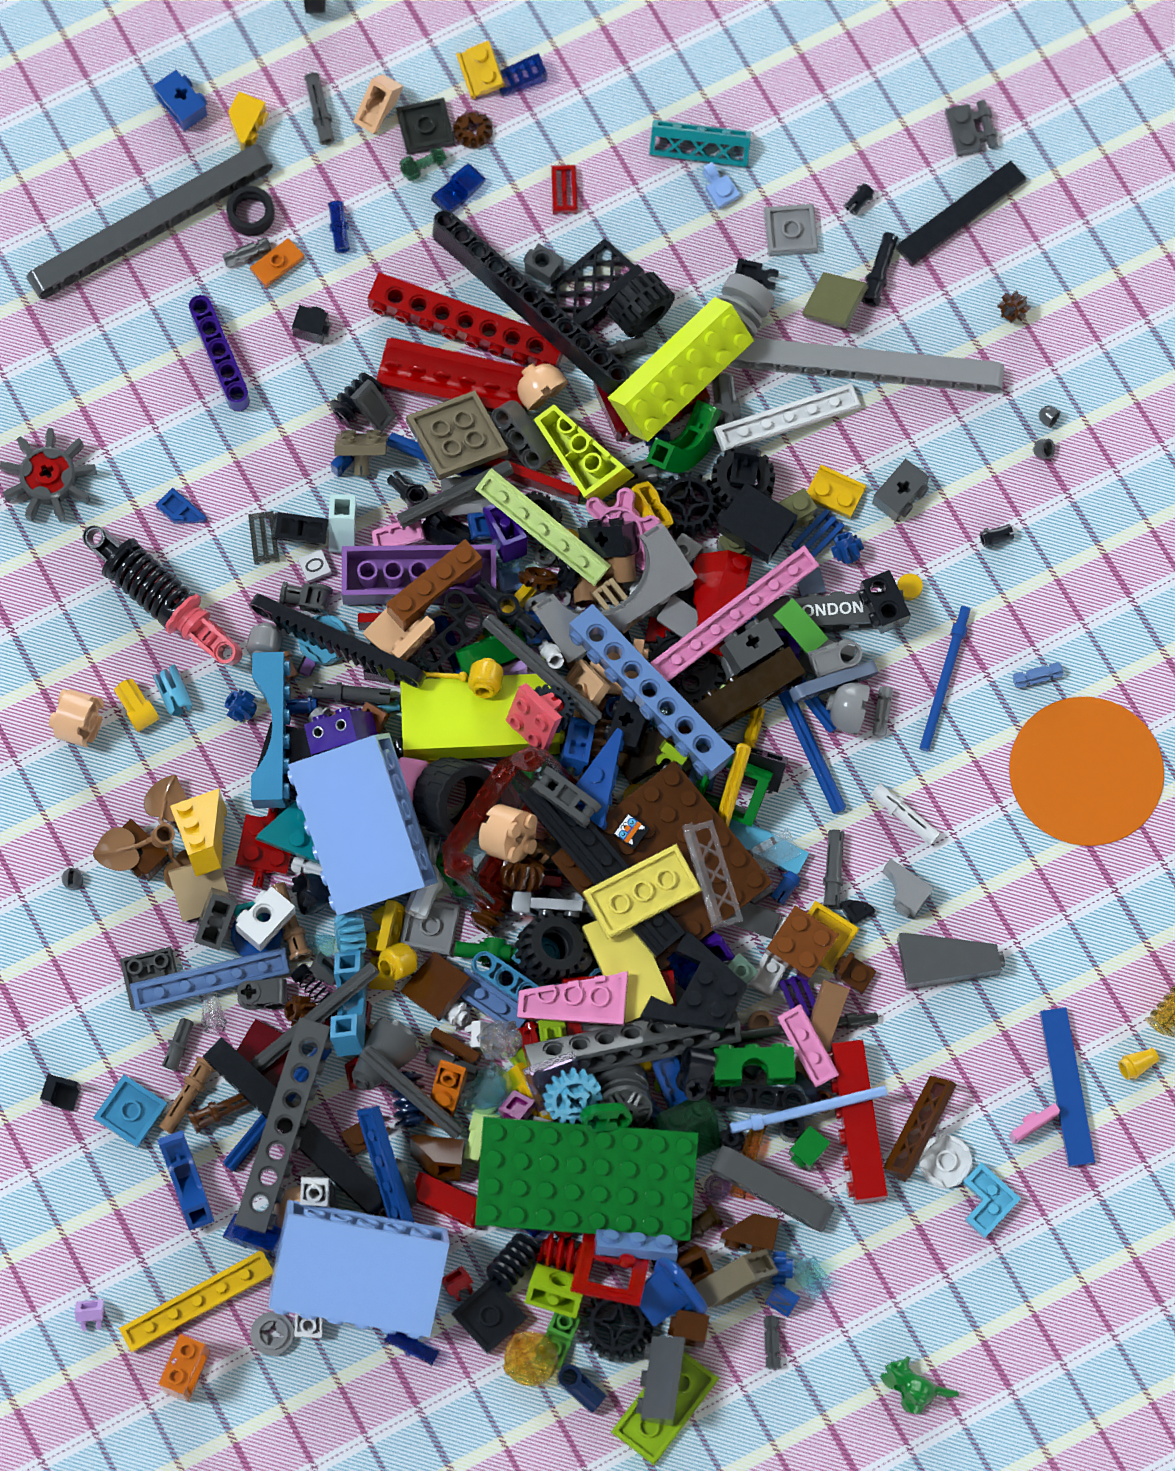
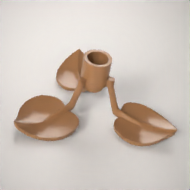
M170 775L159 780L145 795V812L151 817H159L158 822L160 823L151 832L150 837L135 844L134 835L129 830L121 827L112 828L103 834L93 850V857L102 866L115 871H126L133 868L139 862L140 857L136 850L137 848L151 842L158 848L167 847L169 858L172 862L165 866L163 876L166 885L173 890L168 871L191 864L186 850H182L176 858L174 857V845L171 842L175 837V831L171 825L163 821L165 819L168 822H175L170 806L187 800L177 776Z

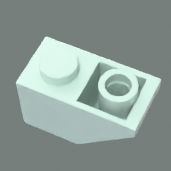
M330 494L329 553H342V546H355L356 495Z

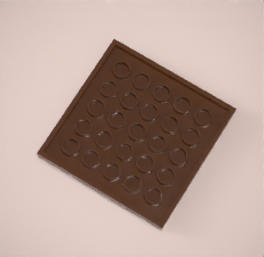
M672 761L607 813L606 822L608 824L605 831L593 824L629 867L677 844L699 884L701 892L666 910L685 933L686 931L690 932L699 941L773 884V881L675 761ZM627 813L649 827V831L635 850L613 836L614 831ZM559 850L551 857V860L583 900L587 902L582 893L593 887L592 883L564 850ZM683 936L657 958H654L660 971L665 970L680 958V956L676 955V949Z

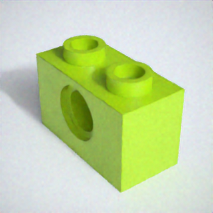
M537 1263L524 1303L576 1319L584 1295L570 1291L573 1274Z

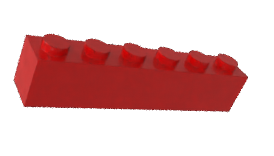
M863 1039L832 1043L830 1051L827 1053L839 1073L838 1076L830 1080L832 1093H837V1097L871 1089ZM873 1099L835 1108L836 1119H841L842 1129L838 1130L840 1145H845L846 1155L842 1156L844 1172L849 1171L850 1182H846L848 1198H853L854 1205L886 1201L888 1194Z

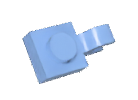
M712 162L703 167L705 171L702 173L710 183L706 186L705 190L718 210L739 199L740 194L728 175L720 178Z

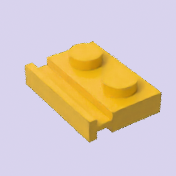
M489 40L470 47L465 52L456 53L468 92L473 100L479 95H486L505 87Z
M820 464L807 493L815 504L847 519H851L867 485Z

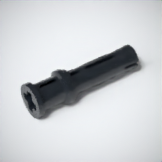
M883 233L872 271L866 275L865 281L868 289L861 302L868 306L876 307L881 303L880 295L882 289L887 285L886 274L898 241V236H894V233Z

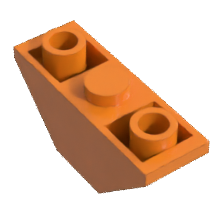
M440 1060L430 1098L454 1118L464 1090L468 1071L459 1065ZM429 1117L427 1120L424 1121L425 1123L439 1127Z

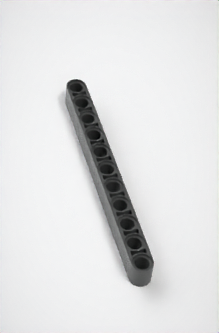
M260 144L252 145L37 266L27 274L26 279L38 298L46 299L229 196L238 188L259 179L273 168V164Z

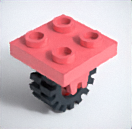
M525 683L518 687L505 721L542 755L549 750L555 733H560L561 730L564 731L569 725L575 710V702L573 699L570 700L571 695L569 693L563 694L564 689L556 690L555 685H552L550 689L548 684H545L542 688L537 686L534 690Z

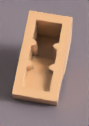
M384 74L372 78L353 122L373 134L377 133L387 114L395 107L403 85Z

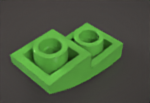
M793 598L773 614L776 620L794 638L807 655V652L816 650L828 640L827 636Z
M554 1312L535 1360L560 1370L582 1315L578 1314L575 1319Z

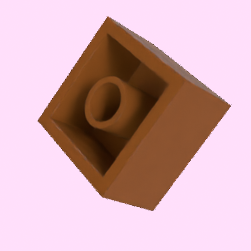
M795 905L764 953L808 982L839 934Z

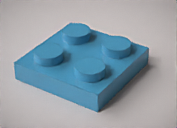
M123 1074L93 1119L138 1149L167 1108L168 1103Z

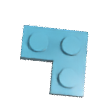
M982 1162L963 1181V1184L982 1201L964 1221L985 1239L1021 1198Z

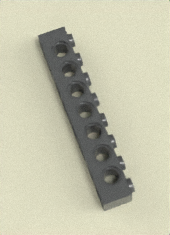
M735 1011L724 1032L690 1028V1025L676 1023L674 1025L663 1024L662 1021L650 1020V1022L641 1020L626 1023L624 1026L617 1025L524 1046L527 1067L533 1086L553 1082L552 1076L560 1078L562 1070L566 1074H570L571 1068H575L578 1074L582 1069H585L587 1074L680 1055L686 1047L708 1049L741 1042L740 1021Z
M299 1018L234 1222L235 1226L266 1235L267 1229L273 1230L277 1217L276 1214H273L276 1203L281 1204L285 1189L281 1188L283 1178L289 1179L293 1163L289 1162L292 1152L297 1153L302 1137L297 1136L300 1126H306L310 1112L305 1109L308 1100L313 1101L318 1086L313 1085L316 1074L322 1075L326 1060L321 1058L324 1049L330 1050L332 1044L329 1034L330 1026ZM308 1043H312L317 1047L316 1054L310 1057L302 1053L303 1046ZM305 1069L309 1073V1078L305 1082H298L294 1078L295 1071ZM291 1094H296L301 1098V1103L298 1107L291 1108L286 1104V1098ZM289 1120L293 1124V1129L289 1133H281L277 1128L280 1121ZM278 1145L284 1148L285 1154L281 1159H273L269 1155V1151L273 1146ZM267 1171L274 1172L277 1176L276 1182L272 1185L263 1184L261 1181L263 1173ZM258 1197H264L268 1200L269 1205L266 1210L257 1211L253 1207L254 1200Z

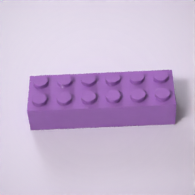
M457 545L342 546L341 595L343 605L386 604ZM471 545L482 557L483 568L466 582L456 584L447 589L432 604H444V597L451 589L463 591L473 603H488L477 593L473 592V589L477 584L480 585L479 581L484 578L486 582L497 590L496 545ZM453 594L449 597L448 603H463V598L459 594Z

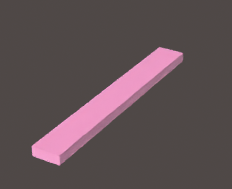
M805 545L650 662V664L669 682L820 565Z

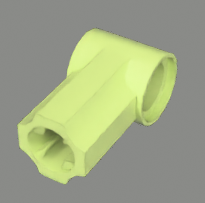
M474 1109L463 1159L479 1165L483 1116L501 1117V1115Z

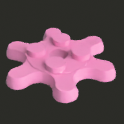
M622 488L618 491L617 501L613 507H608L600 498H589L586 502V510L594 519H602L603 523L609 522V519L621 517L624 518V522L635 521L639 550L634 553L635 563L640 569L644 570L645 551L639 536L659 524L661 520L654 515L640 517L639 512L634 507L635 492L629 488Z

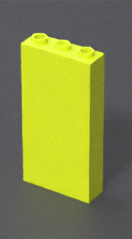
M537 674L503 675L500 691L490 698H480L469 689L468 679L464 682L459 679L449 678L425 679L420 688L412 687L400 681L403 757L418 760H439V758L443 757L464 759L541 755L516 730L511 728L505 720L519 686L527 683L535 690L537 686L542 688L547 683ZM561 730L560 733H555L549 750L542 755L560 754V744H563L565 739L564 731Z

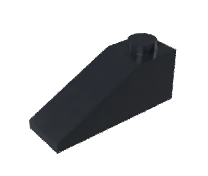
M722 738L734 751L736 750L738 742ZM751 747L747 763L773 773L766 793H778L788 757ZM746 775L743 776L753 786L757 785L758 780Z

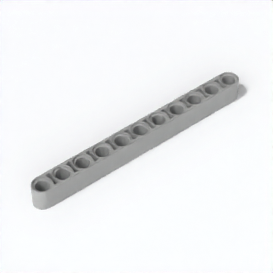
M753 338L754 342L730 363L732 367L741 369L983 393L1001 392L1003 390L1004 365L995 361Z

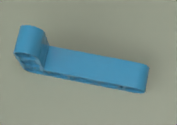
M487 951L477 953L472 959L471 968L477 976L517 1003L519 991L523 987H540ZM480 957L488 958L491 963L490 969L487 971L479 970L476 965L477 959ZM597 968L594 971H592L589 974V976H595V974L601 973L600 968ZM502 972L510 973L512 984L509 986L501 985L498 980L499 974ZM581 1023V1030L584 1028L586 1023Z

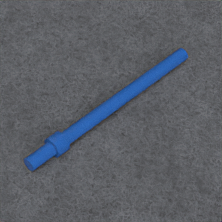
M961 606L956 624H953L951 629V642L919 747L922 751L929 752L960 644L962 639H965L968 630L966 624L971 609L966 606Z

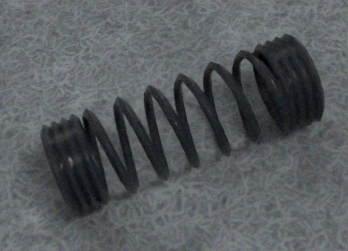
M303 963L292 972L290 978L295 983L300 982L299 987H305L304 993H309L311 997L312 992L322 984V981L318 982L311 990L306 991L307 987L317 978L313 977L306 985L301 986L302 982L312 974L309 966ZM327 986L323 987L316 995H314V996L311 997V998H314V1003H315V1004H317V1003L320 1004L324 999H326V998L332 993V991L328 992V993L323 997V999H321V1000L315 1002L316 998H317L323 991L326 990Z

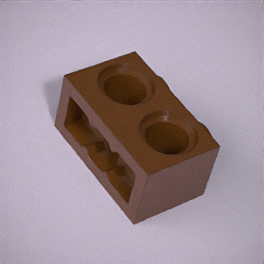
M677 1310L676 1317L671 1316L668 1336L685 1337L684 1346L704 1349L710 1315Z

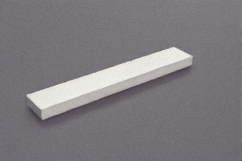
M849 383L715 427L714 433L724 453L728 449L734 450V447L737 446L743 447L858 409L861 403L853 384Z

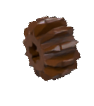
M525 857L522 861L516 863L504 860L500 868V880L502 884L509 886L511 889L526 892L538 891L544 881L545 867L540 861H535L534 858Z

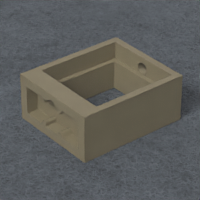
M767 1249L740 1256L694 1284V1286L705 1300L708 1309L732 1302L779 1272Z

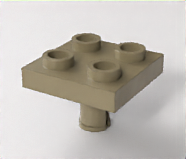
M343 430L341 434H336L334 454L335 456H354V475L360 476L362 465L363 476H367L370 474L369 455H386L387 433H381V430H367L366 433L356 434L355 430Z

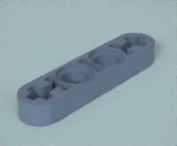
M874 660L799 684L790 689L789 693L793 702L798 703L837 690L843 684L867 680L877 675L879 671Z

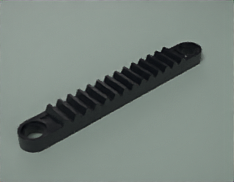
M255 594L249 604V607L254 612L273 621L279 630L284 628L287 634L293 633L295 638L301 636L304 642L309 640L313 646L318 644L321 650L326 648L330 654L335 652L338 658L343 656L347 662L352 660L355 666L361 664L364 670L369 668L373 674L378 672L381 678L386 676L390 682L397 679L412 687L420 688L427 677L417 666L264 595Z

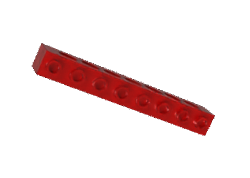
M378 272L367 298L368 307L376 314H388L401 323L410 322L416 324L420 329L427 332L433 330L441 333L446 339L461 340L471 348L480 347L486 349L490 354L497 357L506 356L519 365H531L534 363L535 366L541 364H551L558 368L563 357L559 350L527 324ZM394 297L402 299L399 303L390 302ZM419 305L425 307L421 312L413 310L414 307ZM440 314H446L449 316L445 320H439L438 318H436ZM464 322L472 324L469 328H462L460 325ZM488 330L494 331L496 334L491 337H487L483 333ZM510 339H516L519 341V343L516 345H510L507 343V341ZM534 347H539L542 349V352L536 354L530 350Z

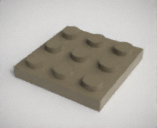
M476 391L406 416V422L438 480L508 455V448Z

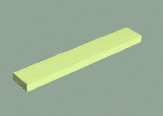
M492 468L475 490L593 586L600 581L611 567L607 561Z

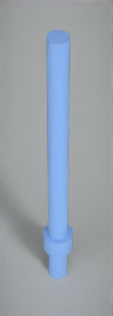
M884 1085L762 1116L759 1113L751 1115L750 1119L730 1123V1129L732 1134L750 1129L757 1131L764 1129L766 1125L887 1096V1090Z

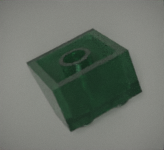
M706 1095L698 1101H691L689 1099L659 1113L651 1122L654 1129L698 1132L696 1160L721 1148V1135L717 1114Z

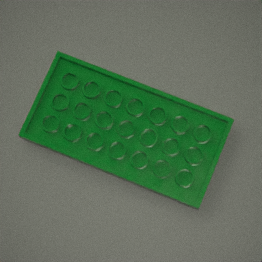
M483 1116L475 1225L596 1234V1229H611L625 1233L640 1232L645 1236L652 1237L668 1235L672 1240L690 1241L698 1132L634 1127L620 1128L616 1131L589 1132L581 1123Z

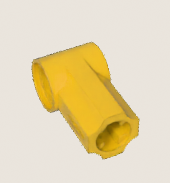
M132 678L122 681L113 689L127 711L128 719L137 732L160 720L153 705L149 700L146 701Z

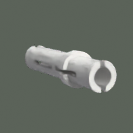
M882 783L871 793V797L888 809V814H894L925 840L929 846L941 834L903 803L904 799L902 797H896Z

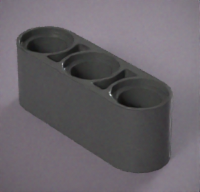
M509 400L493 410L491 419L526 468L537 470L552 460L554 453L551 445L518 402Z

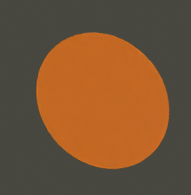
M1071 697L1042 708L1021 728L1011 750L1009 775L1016 801L1034 825L1058 840L1076 845L1095 846L1123 839L1147 821L1156 808L1162 793L1164 765L1160 748L1153 734L1131 711L1119 704L1101 698Z

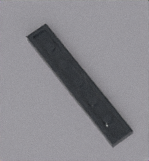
M1010 160L898 243L896 250L912 267L1025 183L1027 178Z

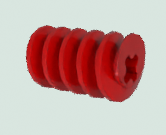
M551 1232L543 1240L537 1263L540 1264L545 1258L546 1266L550 1267L556 1261L557 1270H561L565 1264L566 1272L571 1273L576 1267L581 1243L575 1248L574 1239H571L565 1245L564 1236H560L557 1242H555L554 1233ZM594 1260L592 1261V1265H591L589 1277H590L591 1270H592V1267H593V1264H594Z

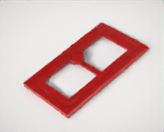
M584 1233L570 1291L640 1306L650 1260L638 1259L626 1253L620 1255L619 1259L595 1255L596 1234ZM597 1260L621 1265L625 1268H632L628 1290L588 1282L592 1261Z

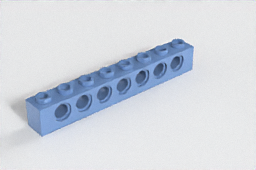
M593 604L569 623V637L572 642L577 646L581 645L587 651L588 658L595 665L598 663L605 670L604 674L612 683L617 682L623 688L622 693L631 702L634 700L640 706L639 710L642 715L648 720L652 719L658 725L657 729L665 738H670L676 744V750L683 757L688 756L692 760L693 767L700 775H706L709 779H712L733 760L735 751ZM598 634L603 639L595 642L590 639V636ZM609 653H617L620 655V658L618 660H611L607 655ZM628 671H634L638 674V676L636 678L631 679L628 678L625 675V673ZM646 689H651L656 695L647 697L642 692ZM670 708L674 713L666 716L660 710ZM687 726L691 729V732L689 734H682L678 728ZM698 745H706L709 751L701 753L697 751L696 747Z

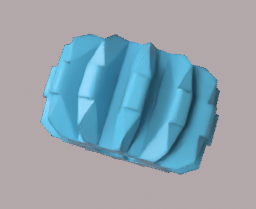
M352 912L336 916L334 919V933L339 953L357 950L365 953L367 936L362 916L359 913Z

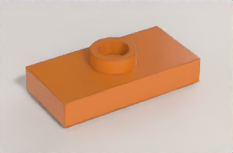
M287 238L250 267V271L267 288L305 259V257L296 245Z

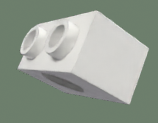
M272 886L267 891L262 890L254 899L255 904L249 911L245 909L236 919L237 932L260 952L295 915V906ZM261 913H268L271 918L267 922H260L257 920V916Z

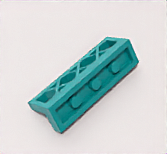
M653 120L649 155L747 167L752 131ZM656 136L667 138L672 145L666 150L655 149ZM684 140H690L696 148L687 153L683 152L678 145ZM709 143H714L721 151L715 156H711L704 151L703 147ZM733 146L744 147L743 159L732 158L727 151Z

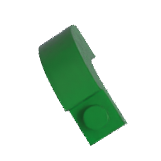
M697 400L683 432L672 441H663L655 438L646 462L672 473L685 472L697 465L705 457L716 440V435L712 434L722 410Z

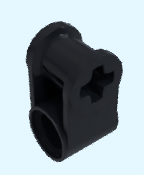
M686 1047L682 1053L676 1085L691 1101L702 1099L707 1092L711 1073L716 1062L713 1050Z

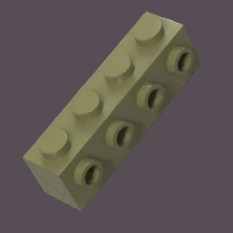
M805 488L778 502L798 515L796 525L787 538L795 530L810 525L816 519L818 508ZM723 535L717 538L716 548L718 551L731 550L748 557L753 555Z

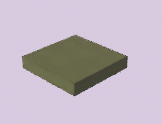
M823 272L802 314L807 319L847 328L868 289V285L863 281Z

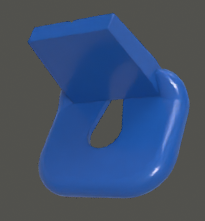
M661 1257L656 1261L654 1273L645 1281L640 1306H638L651 1325L656 1326L680 1309L694 1310L700 1314L706 1313L708 1306L680 1266L668 1257Z

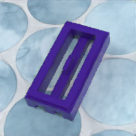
M798 975L779 981V986L789 1010L795 1008L787 988L788 985H791L799 1005H802L808 1018H810V1013L796 983L800 981L813 1010L816 1001L808 982Z

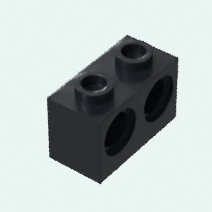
M276 512L273 517L271 539L322 546L326 543L328 519Z
M890 570L861 581L858 596L861 603L868 606L870 611L868 616L873 628L877 627L880 634H883L909 623L911 614ZM880 588L884 594L876 596L871 592V589ZM889 610L895 616L893 618H885L881 612Z

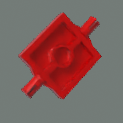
M268 808L267 816L245 815L235 866L248 868L255 872L252 885L255 889L258 879H260L258 889H263L265 875L278 874L287 876L291 854L255 840L256 836L277 818L279 808H275L274 812H272L273 808Z

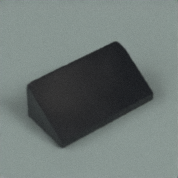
M447 516L449 518L445 527L442 525L440 530H437L427 519L422 524L426 540L436 545H458L465 539L470 545L474 542V540H471L469 527Z

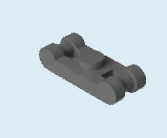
M547 766L542 772L543 776L541 779L535 781L531 789L573 818L580 826L586 828L591 822V816L594 813L597 814L602 806L562 775ZM551 782L558 785L554 791L547 788ZM579 802L586 806L582 812L575 808Z

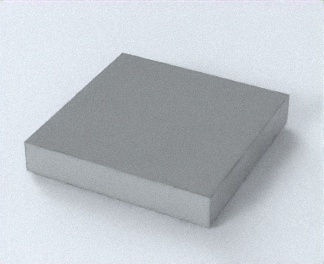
M814 204L764 207L768 256L818 253Z
M434 900L427 919H418L406 913L399 943H405L415 951L431 954L436 952L438 955L450 957L461 905Z

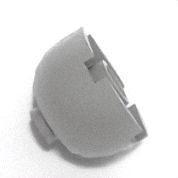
M847 683L841 685L834 695L829 694L826 710H830V720L838 730L853 735L859 733L866 712L864 709L865 703L869 699L870 686L860 683Z

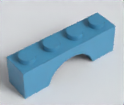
M361 950L335 953L334 977L337 989L366 965ZM367 985L338 1008L337 1016H331L330 1039L338 1057L358 1055L364 1048Z

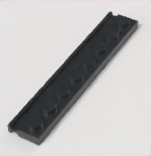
M551 782L547 788L554 791L558 785ZM531 787L519 796V799L537 817L541 825L593 886L630 868L592 822L586 828L580 826L573 818L554 804L535 793ZM578 806L575 807L577 810L582 812V810ZM667 910L630 928L654 958H657L685 934V931Z

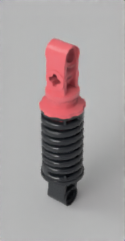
M96 525L89 526L84 530L82 535L84 544L105 562L102 568V575L111 581H115V584L122 588L125 594H128L140 607H144L147 613H151V616L158 620L166 629L165 631L171 634L178 630L182 633V637L185 640L192 639L219 663L236 665L240 662L242 658L241 647L226 635L223 629L209 619L210 613L206 609L203 610L199 607L201 597L195 593L189 594V588L182 586V582L179 579H175L172 573H168L167 568L161 566L159 561L154 560L151 554H147V551L138 544L136 539L131 538L122 543L107 529ZM97 532H100L102 536L101 541L95 545L93 537ZM230 646L232 648V656L226 660L223 652L226 647Z

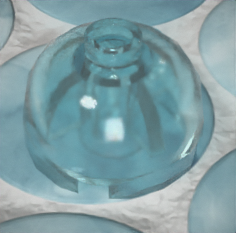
M492 1061L489 1062L490 1068L484 1066L477 1074L468 1089L472 1092L470 1099L465 1097L463 1101L465 1107L482 1115L496 1114L499 1111V1107L511 1094L513 1087L509 1074Z

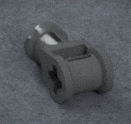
M283 582L279 603L283 605L285 602L297 604L300 610L325 616L329 612L327 604L333 589L330 586L318 583H303V587L288 585V582Z

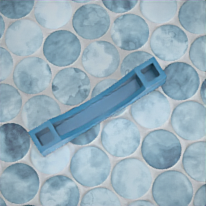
M284 652L252 653V678L256 688L263 694L270 706L272 715V734L267 753L259 767L251 775V802L254 809L285 808V799H290V785L285 783V777L289 771L288 764H290V759L286 758V749H290V734H286V725H290L291 717L290 709H286V700L291 699L290 685H286V676H291V663L286 661Z

